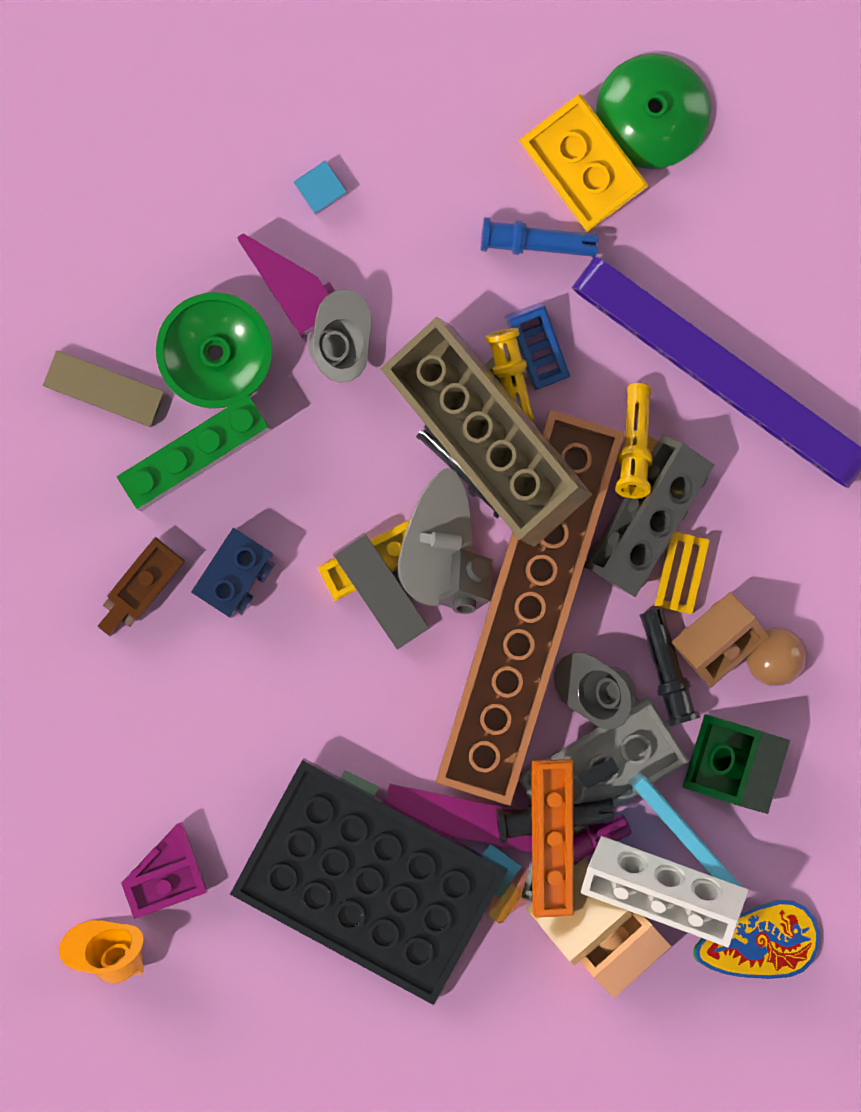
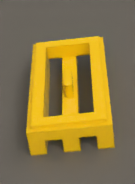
M674 532L668 543L654 606L692 615L709 539ZM681 541L685 542L672 599L669 602L665 601L664 598L677 543ZM693 545H697L699 549L686 604L682 605L679 604L691 550Z

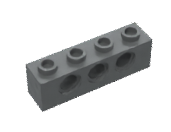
M662 435L651 453L653 459L652 465L648 467L647 481L651 485L650 494L637 499L624 498L584 565L586 569L633 597H636L640 589L646 584L650 572L659 557L667 549L671 537L680 522L686 517L689 507L699 490L706 484L708 475L714 467L713 463L686 444Z

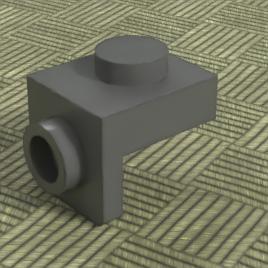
M464 549L454 552L452 554L451 589L439 596V604L452 608L454 612L459 614H470L490 602L493 559Z

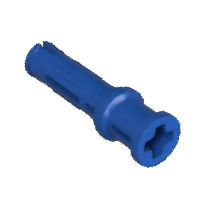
M484 217L480 251L487 252L489 248L511 250L513 255H519V253L523 254L524 250L590 256L593 258L597 254L598 246L591 245L598 243V233L590 234L526 227V223L516 220L514 224L491 222L490 217Z

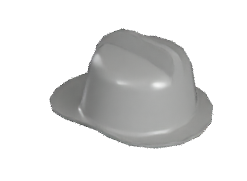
M342 289L327 295L319 305L315 328L309 339V354L313 362L328 379L339 383L350 382L359 377L367 364L371 331V311L366 300L359 293L349 289Z

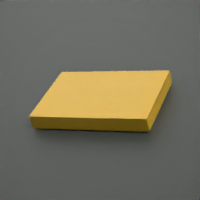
M580 93L519 139V142L586 232H590L649 187L643 176Z

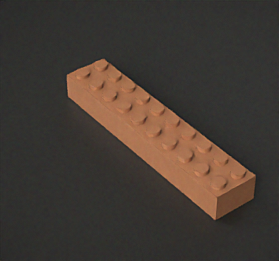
M550 410L542 434L593 495L535 547L520 541L512 531L435 783L509 806L512 802L625 434L624 432Z

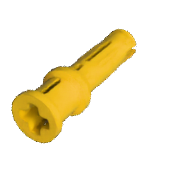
M503 329L485 335V341L490 343L495 366L492 368L493 374L497 378H501L502 386L516 403L515 394H518L521 409L535 424L523 372L526 371L527 363L526 360L521 358L517 336L520 334L519 329ZM504 344L506 345V349H507V353H508V358H507V359H506V354H505V350H504ZM511 376L514 378V384H512Z
M633 383L627 387L624 447L618 453L617 460L619 465H621L620 479L616 482V492L623 497L632 499L646 497L651 491V485L647 481L648 467L652 465L653 456L650 450L647 449L650 395L652 390L649 385L644 383ZM639 412V414H638V430L636 431V427H637V413Z

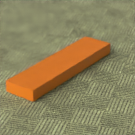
M571 759L532 760V912L536 918L574 916L573 760Z

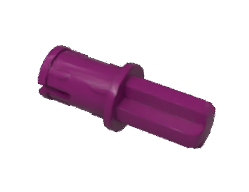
M618 815L616 816V822L601 823L591 829L588 826L584 827L585 832L573 837L574 862L593 854L601 836L614 841H619L629 836L632 831L625 816Z

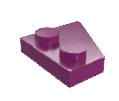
M183 822L177 823L121 882L134 919L208 892Z

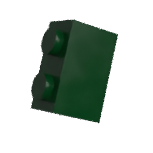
M704 714L683 788L768 814L790 740Z

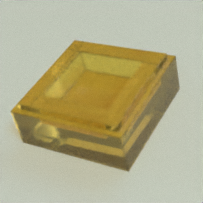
M510 882L500 898L498 897L488 911L489 917L499 924L503 923L522 897L521 888Z

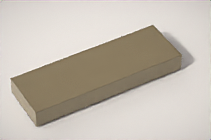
M58 350L55 352L43 386L150 428L153 425L165 394L160 389Z

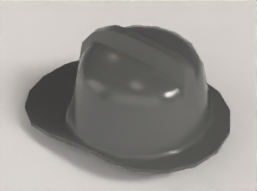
M574 652L563 657L556 665L554 684L560 699L572 710L602 729L614 730L622 726L629 718L631 709L639 701L636 697L632 678L625 671L617 667H610L594 656L584 652Z

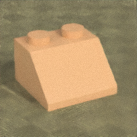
M631 912L633 915L580 961L613 998L672 947L646 917Z

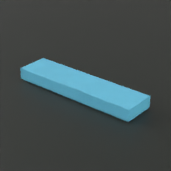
M637 773L628 781L711 876L742 887L644 775Z

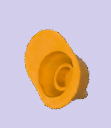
M90 920L76 925L61 939L58 949L59 956L66 967L76 971L92 973L103 982L110 984L121 983L133 975H141L144 972L142 963L144 936L137 926L102 920Z

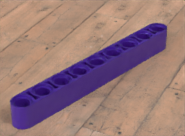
M594 256L571 287L584 300L840 485L849 488L860 474L861 447L602 259Z

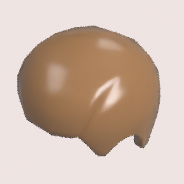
M785 628L767 629L765 632L769 638L746 657L750 673L765 685L780 686L790 684L800 676L806 667L808 653L803 640Z

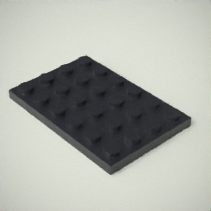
M303 758L230 895L434 1005L505 877L508 868Z

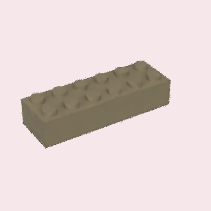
M436 316L380 368L520 541L535 547L593 495L456 329Z

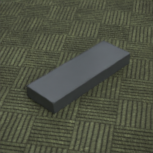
M365 532L332 553L397 650L429 629Z

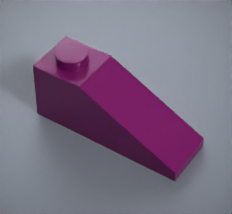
M246 234L239 235L237 239L300 337L303 338L314 331L319 305L327 295L336 291L332 284L327 282L323 285L316 275Z

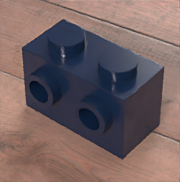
M232 528L191 593L229 618H233L236 612L242 616L254 598L249 593L257 580L264 583L274 568L275 563L270 561L274 553L237 529Z

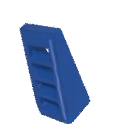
M537 303L505 316L509 328L519 329L520 334L517 336L521 358L526 360V371L535 391L571 377L545 305ZM538 318L540 324L521 330L520 324ZM544 332L545 339L530 345L526 344L525 339ZM550 347L552 353L532 360L530 354ZM556 362L558 368L540 375L537 374V368Z

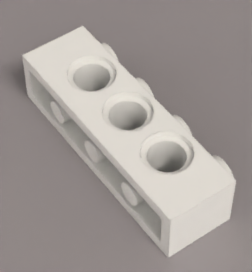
M601 836L588 865L581 894L729 948L749 890Z

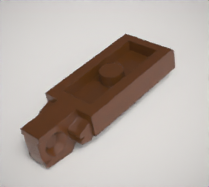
M154 537L107 595L108 599L103 606L109 612L97 627L110 637L123 622L131 627L135 621L141 618L186 561L157 537Z

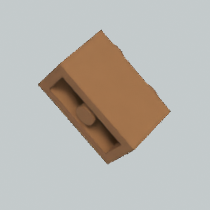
M729 592L721 600L714 603L692 625L685 628L671 643L685 662L712 688L763 644L769 636L756 617Z

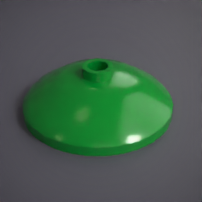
M663 54L639 55L618 65L605 79L596 102V115L634 166L645 169L670 167L689 157L702 142L710 122V100L706 87L700 77L684 62ZM650 101H659L662 105V110L658 113L651 112L648 108Z
M202 293L182 301L167 315L157 336L156 360L164 381L181 399L202 408H226L247 394L251 396L261 386L271 365L272 341L264 320L247 302L225 293ZM215 346L223 349V356L218 360H212L209 357L210 349Z

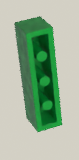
M247 394L116 477L135 508L143 511L268 433L271 429Z

